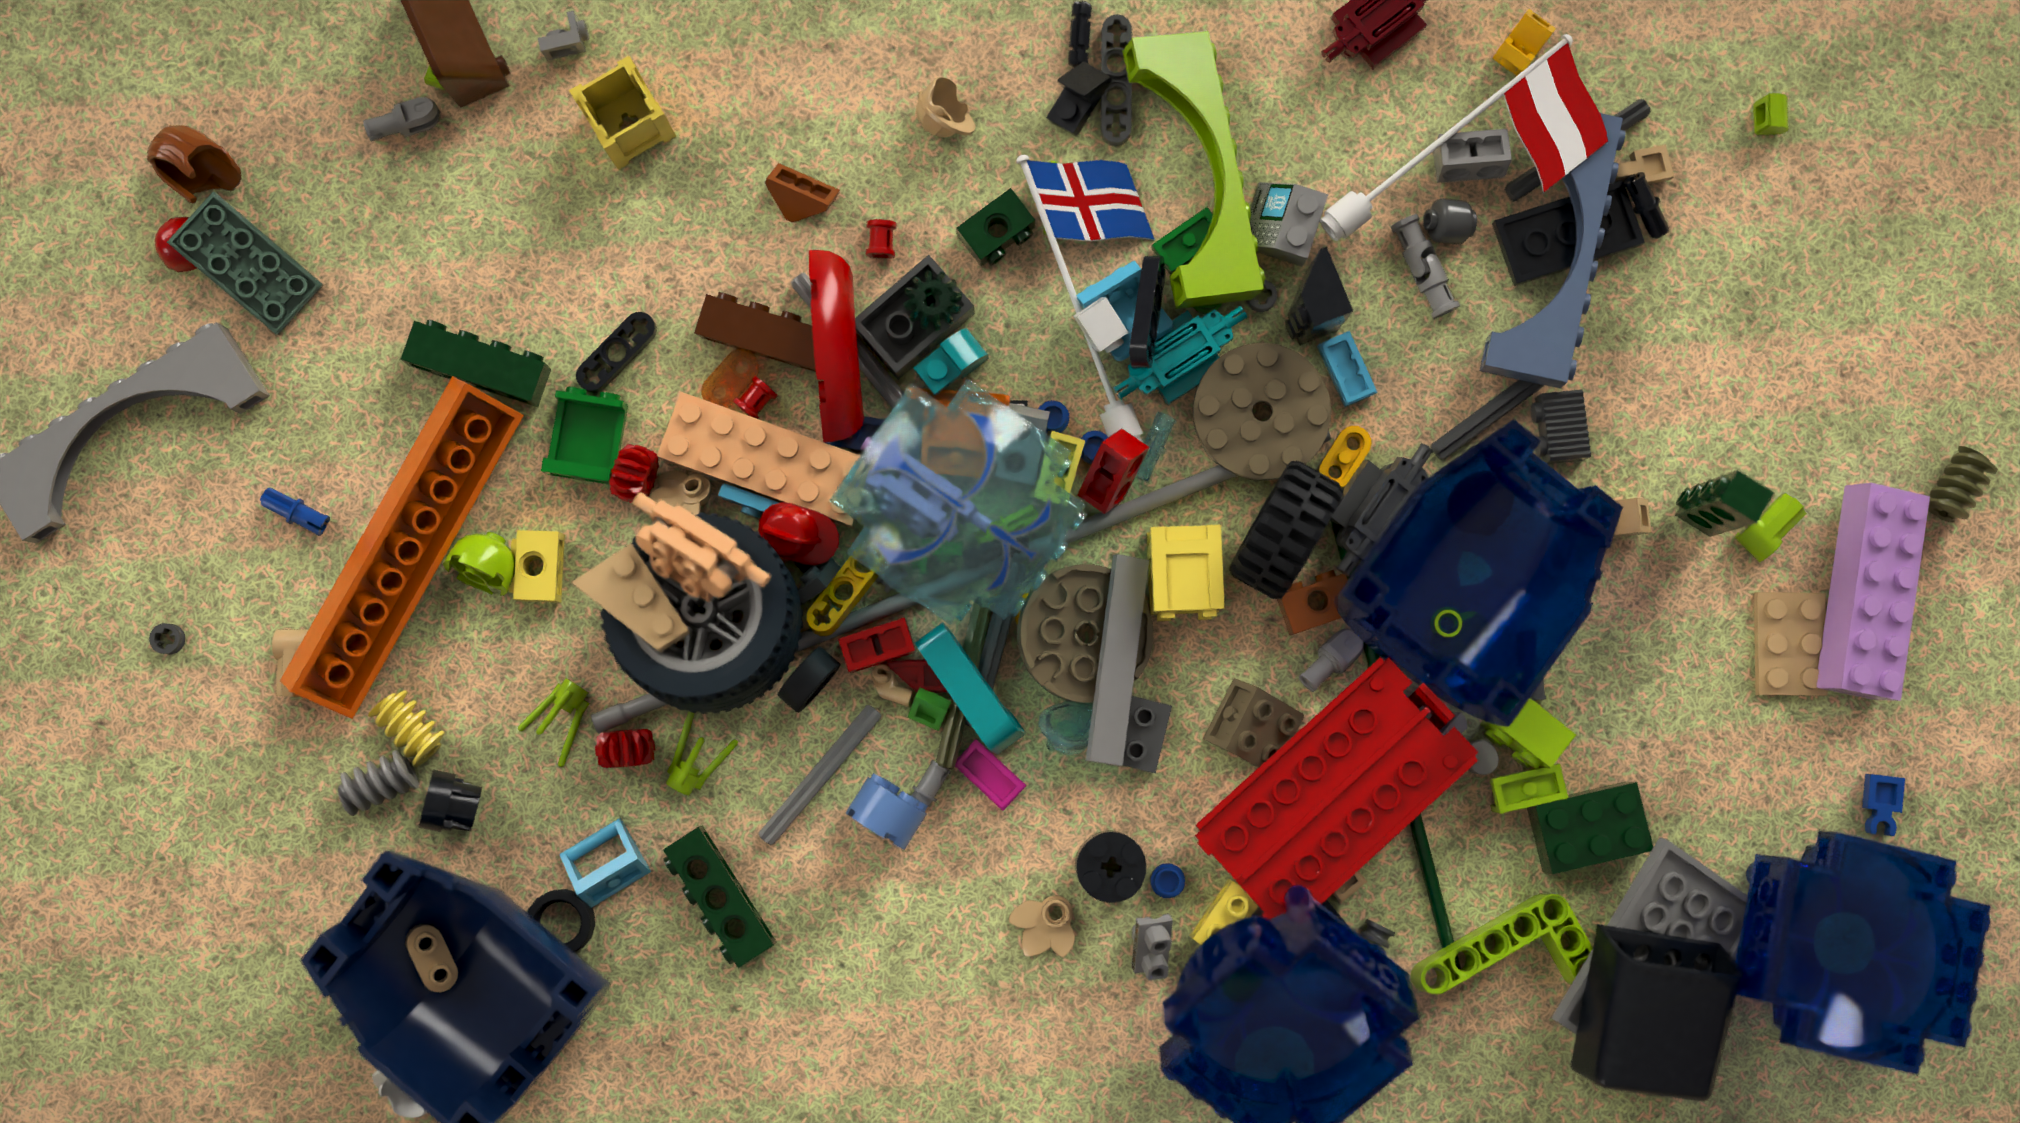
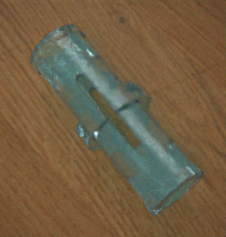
M1156 412L1155 419L1146 438H1142V442L1150 448L1135 478L1147 483L1150 481L1159 457L1164 456L1166 452L1164 446L1174 424L1177 422L1173 417L1161 412Z

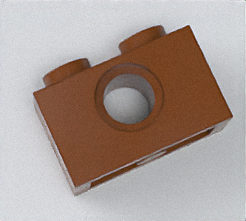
M1334 570L1314 576L1316 580L1314 584L1303 587L1302 581L1293 583L1282 599H1277L1290 636L1359 612L1346 575L1340 574L1336 576ZM1311 592L1321 594L1324 599V606L1320 611H1315L1308 605V596Z

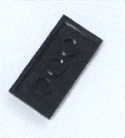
M1623 179L1609 184L1607 195L1612 196L1611 206L1607 216H1602L1600 228L1605 229V234L1600 249H1595L1593 261L1642 246L1645 243L1628 193L1623 184ZM1570 196L1497 219L1492 223L1513 286L1571 268L1576 246V220Z

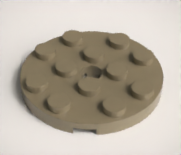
M1272 343L1247 344L1222 355L1203 375L1193 401L1194 429L1204 451L1216 464L1235 474V476L1249 480L1267 481L1279 479L1290 461H1300L1307 464L1322 447L1331 422L1329 393L1317 369L1299 353ZM1258 402L1267 404L1271 409V416L1266 421L1257 420L1253 415V406Z
M1079 564L1056 570L1034 586L1021 608L1017 625V641L1023 663L1032 678L1042 688L1061 699L1077 703L1094 702L1111 574L1110 568L1094 564ZM1145 599L1134 681L1140 677L1147 666L1153 647V621ZM1084 623L1092 628L1094 634L1093 639L1087 644L1083 643L1079 639L1078 634H1076V631Z

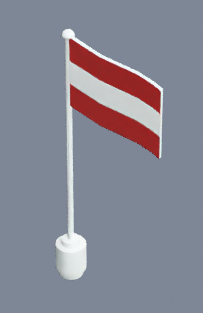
M1568 34L1562 35V40L1367 196L1361 192L1356 194L1350 191L1324 212L1325 216L1320 219V223L1326 233L1335 241H1338L1340 238L1346 239L1372 218L1370 210L1373 206L1370 201L1502 96H1504L1514 129L1536 167L1543 193L1564 178L1608 142L1607 131L1601 114L1579 77L1570 50V46L1573 43L1572 37Z

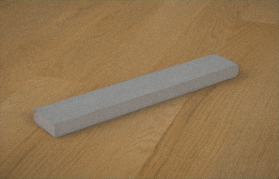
M1120 554L1113 555L1086 761L1123 766L1149 560Z

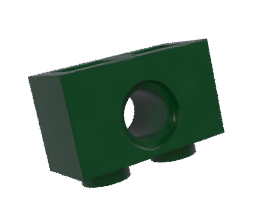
M1010 188L956 228V233L980 267L987 262L992 266L1007 254L1004 250L1014 242L1019 246L1033 236L1032 229L1035 228V219ZM1001 224L1005 226L1007 233L1002 237H993L988 230L992 225Z

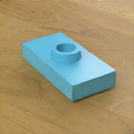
M1350 331L1317 345L1344 407H1348L1377 393Z
M725 483L724 485L722 484L718 494L721 499L742 506L740 512L760 519L761 514L767 508L779 503Z

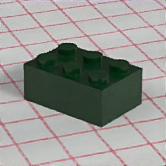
M1625 781L1569 794L1566 799L1527 808L1542 872L1557 874L1651 852L1654 848L1637 782Z

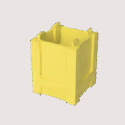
M630 56L617 62V67L582 86V84H579L569 90L618 170L630 164L628 160L659 142L664 141L666 143L676 137L664 112L653 98ZM624 117L638 118V121L621 129L620 126L624 123Z
M1221 525L1150 527V532L1146 533L1147 560H1149L1148 590L1151 615H1157V621H1171V618H1175V614L1198 613V620H1212V617H1217L1219 610L1225 609Z

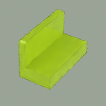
M1558 763L1554 764L1551 768L1539 767L1489 779L1495 804L1490 805L1491 811L1495 813H1506L1568 798L1561 765Z

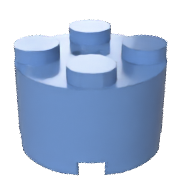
M873 773L871 778L867 777L846 814L852 816V819L880 837L889 838L893 841L894 845L905 850L927 815L925 811L928 806L904 791L897 795L900 790L898 786Z

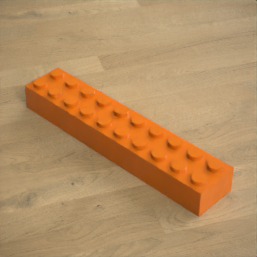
M452 376L282 675L280 682L290 692L348 718H354L524 416L523 414Z

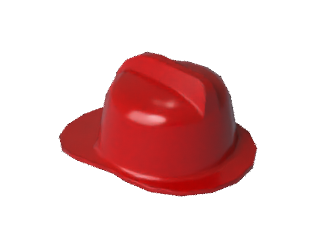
M780 502L767 508L759 520V534L772 546L780 557L802 564L818 565L825 563L833 557L839 547V533L836 525L828 516L818 511L793 503Z

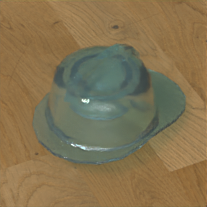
M1065 701L1053 705L1042 712L1039 717V727L1047 739L1046 747L1050 752L1057 751L1060 754L1070 756L1085 751L1088 746L1093 703Z

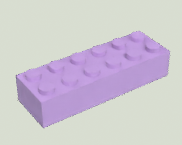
M1875 483L1845 486L1818 665L1817 688L1874 700L1901 701L1930 496Z

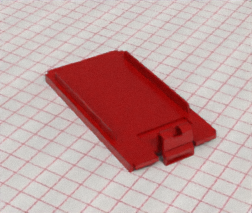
M1381 657L1195 825L1199 830L1195 837L1199 840L1197 844L1208 856L1212 855L1264 912L1262 916L1273 928L1277 926L1280 931L1287 927L1292 932L1478 761L1475 756L1479 752L1455 727L1446 735L1439 731L1455 715L1424 682L1409 697L1403 693L1413 682L1389 657L1385 661ZM1424 706L1425 708L1422 711H1420L1419 708ZM1430 713L1432 716L1428 719L1426 716Z

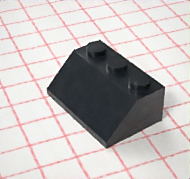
M1327 247L1319 250L1306 270L1287 316L1289 319L1285 320L1290 338L1292 340L1297 338L1300 346L1338 331L1353 313L1352 306Z

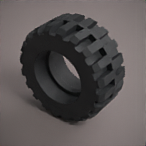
M1290 461L1239 547L1229 567L1232 576L1271 599H1282L1299 575L1328 525L1342 497L1343 489L1340 484L1300 461Z

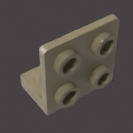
M1234 678L1203 739L1259 768L1296 734L1304 714L1262 689Z

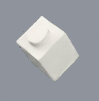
M1106 297L1099 298L1073 316L1094 350L1098 352L1105 350L1106 353L1115 350L1124 343L1122 337L1129 333Z

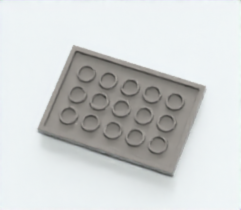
M1660 837L1607 926L1720 943L1733 960L1736 961L1751 935L1752 923L1759 903L1679 847ZM1762 906L1763 913L1765 912L1766 908ZM1645 944L1638 946L1634 953V959L1643 962L1648 956V947ZM1676 949L1668 951L1664 957L1665 965L1674 966L1678 960V952ZM1592 951L1551 1018L1577 1034ZM1700 954L1695 959V970L1703 971L1708 964L1706 954Z

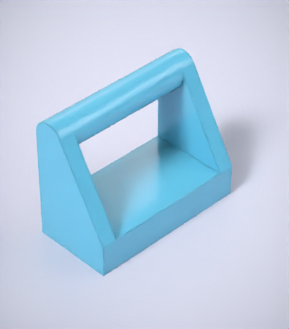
M621 818L560 853V858L576 895L591 908L651 872ZM619 834L626 852L587 876L582 877L574 861Z

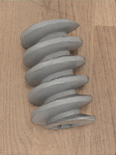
M398 750L392 751L393 762L391 763L384 755L379 757V768L372 761H368L366 764L368 773L366 774L359 767H355L353 770L354 779H351L346 772L341 773L342 784L338 787V794L347 813L351 816L357 815L358 809L366 811L370 809L371 803L374 805L382 804L384 797L388 800L394 799L397 792L405 794L409 791L410 786L414 789L419 788L418 777L409 760L403 757Z

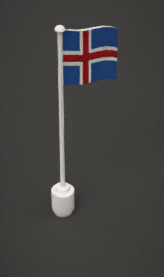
M1020 155L1016 163L1021 164L1077 314L1082 308L1077 299L1056 239L1090 242L1118 238H1138L1154 241V236L1127 164L1106 160L1060 164L1031 161L1027 155ZM1085 336L1110 403L1104 406L1106 412L1100 414L1107 436L1110 437L1122 428L1142 442L1140 434L1143 432L1132 403L1125 405L1123 399L1116 401L1098 351L1094 350Z

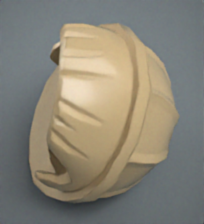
M937 77L924 90L919 92L916 115L925 131L931 135L943 138L950 137L955 133L965 136L973 134L976 125L968 113L969 105L959 101L957 86L952 80L945 77Z

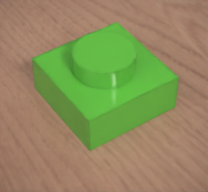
M920 687L914 698L908 718L939 731L951 701Z

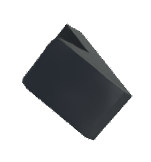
M1083 61L1058 79L1057 82L1064 89L1046 118L1077 137L1112 78Z

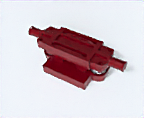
M1350 0L1331 16L1332 21L1337 25L1332 32L1336 41L1321 51L1323 58L1327 56L1326 61L1330 63L1340 54L1346 59H1353L1361 55L1373 70L1425 30L1427 24L1419 16L1418 12L1422 10L1428 0Z

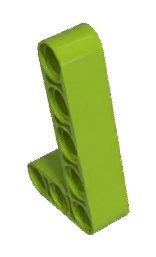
M1540 893L1418 962L1411 971V981L1414 987L1421 992L1442 994L1541 937L1563 979L1571 985L1578 974L1579 966L1585 963L1593 947L1565 898L1558 894ZM1548 900L1553 905V913L1549 918L1543 912V907ZM1520 917L1524 922V930L1520 935H1517L1514 930V923ZM1564 932H1567L1570 936V944L1566 949L1562 947L1560 942ZM1489 934H1492L1495 939V947L1491 952H1488L1484 945L1485 939ZM1462 951L1466 956V964L1459 970L1455 964V957ZM1433 968L1436 971L1437 980L1434 985L1429 987L1426 984L1425 975L1429 969Z

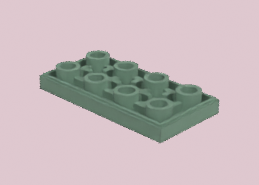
M214 191L167 241L170 246L276 335H279L323 286L318 279Z

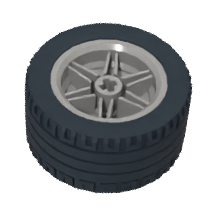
M701 512L695 516L736 541L737 548L749 555L755 566L771 575L768 584L762 588L747 577L741 583L732 579V589L722 598L713 596L707 602L699 596L697 598L692 597L682 589L681 584L670 577L665 579L659 576L652 569L650 555L638 546L635 536L631 543L635 546L691 633L685 636L684 647H676L674 643L660 653L604 608L600 612V618L603 620L601 626L602 630L605 631V642L610 645L608 647L609 651L615 657L616 663L621 666V669L635 683L671 707L674 706L679 710H687L692 713L700 712L701 714H707L708 712H713L717 714L720 711L729 712L733 708L737 707L739 709L744 704L753 703L754 699L763 697L767 690H771L776 681L779 682L782 679L781 676L784 672L787 673L790 662H793L795 659V651L799 649L798 642L802 637L800 629L803 628V610L801 608L802 602L799 598L798 588L788 568L772 546L757 531L754 532L751 527L743 525L736 519L732 521L728 516L720 517L714 513L708 515L705 512ZM697 606L707 610L703 616L694 612ZM735 611L743 612L744 617L739 623L732 622ZM720 639L722 647L717 651H712L710 643Z

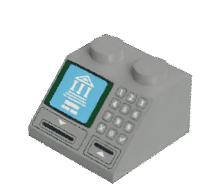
M1259 182L1250 208L1251 219L1249 221L1252 235H1255L1257 239V252L1302 267L1308 259L1328 194L1297 184Z

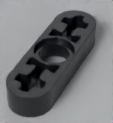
M635 312L629 315L578 367L576 372L578 384L590 393L604 390L656 336L657 326L652 317L644 312ZM636 321L641 324L648 321L645 326L648 330L647 334L644 336L641 333L636 334L632 341L637 345L632 349L631 345L620 336L625 332L630 337L636 330L633 326ZM614 344H622L626 348L625 357L618 362H613L608 358V350ZM601 356L603 361L613 369L608 373L603 368L598 373V377L601 379L599 383L595 384L591 381L586 384L585 382L588 379L585 374L586 371L589 369L593 372L597 371L602 365L596 360Z

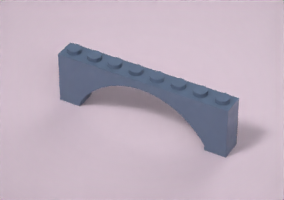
M1600 113L1607 131L1608 142L1562 178L1573 204L1576 220L1575 254L1563 286L1554 299L1532 318L1503 333H1490L1486 338L1479 371L1555 388H1561L1568 380H1573L1577 367V360L1572 359L1575 347H1580L1584 334V327L1579 326L1581 315H1586L1591 301V294L1586 293L1588 282H1593L1598 268V261H1593L1595 249H1600L1605 234V229L1600 228L1602 216H1607L1612 201V196L1607 195L1609 183H1614L1619 163L1614 162L1616 150L1620 151L1622 149L1626 134L1625 130H1621L1623 118Z

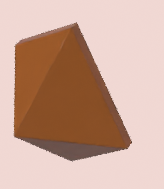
M778 163L765 181V185L785 220L792 223L827 211L840 192L835 187Z

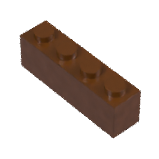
M718 292L717 297L706 294L694 334L709 341L816 372L812 325L802 323L801 316L787 311H782L781 316L769 313L770 307L750 301L749 307L737 303V297Z

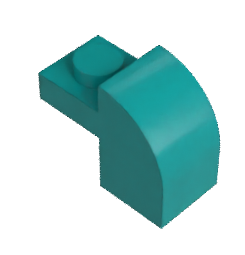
M965 328L940 343L938 349L913 367V369L933 395L936 396L959 377L964 379L987 361L989 355L970 331Z

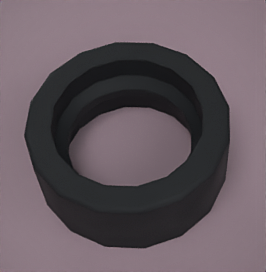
M819 646L790 675L777 696L799 713L827 685L841 664Z
M568 889L549 891L538 897L529 907L527 913L539 923L544 910L553 903H568L578 911L581 920L579 933L574 939L564 944L573 952L583 948L593 935L595 928L594 910L580 899L575 891Z

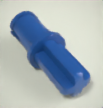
M267 488L260 498L263 507L285 517L288 524L296 523L318 536H321L327 527L324 523H329L330 516L306 506L304 500H294L273 488Z

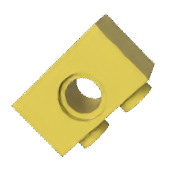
M517 530V538H513L511 542V552L515 557V575L509 588V592L514 593V600L561 603L565 534L556 531ZM541 558L544 564L543 570L540 574L532 576L529 572V564L533 559Z

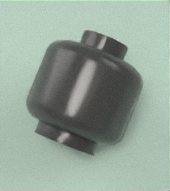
M1438 199L1432 204L1430 209L1426 210L1423 226L1425 230H1428L1429 237L1436 243L1462 244L1474 234L1477 226V215L1472 210L1471 205L1464 200Z

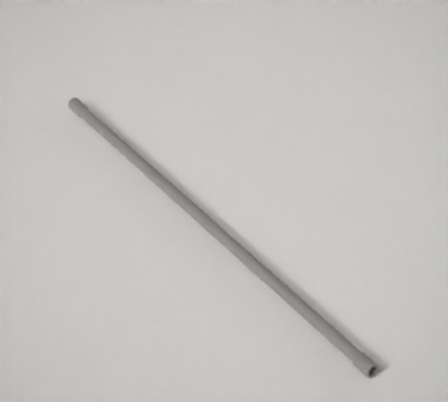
M1329 431L1324 443L1331 440ZM1220 465L1115 506L1106 514L1100 512L1028 541L1029 550L1039 551L1036 555L1039 556L1236 476ZM1011 552L1010 561L1021 563L1029 560V557L1024 552ZM1003 558L986 564L985 561L980 562V566L971 569L963 567L853 611L847 616L840 627L829 636H819L811 629L801 632V640L798 642L799 649L795 653L997 573L1002 567ZM646 694L629 702L619 703L591 714V718L596 731L600 734L625 724L632 718L667 704L651 694Z

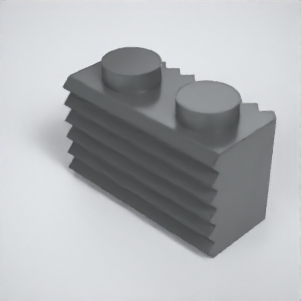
M1582 389L1542 393L1535 397V403L1531 404V418L1533 423H1538L1539 436L1535 438V451L1538 457H1542L1543 465L1584 461L1591 457L1583 397L1584 392Z

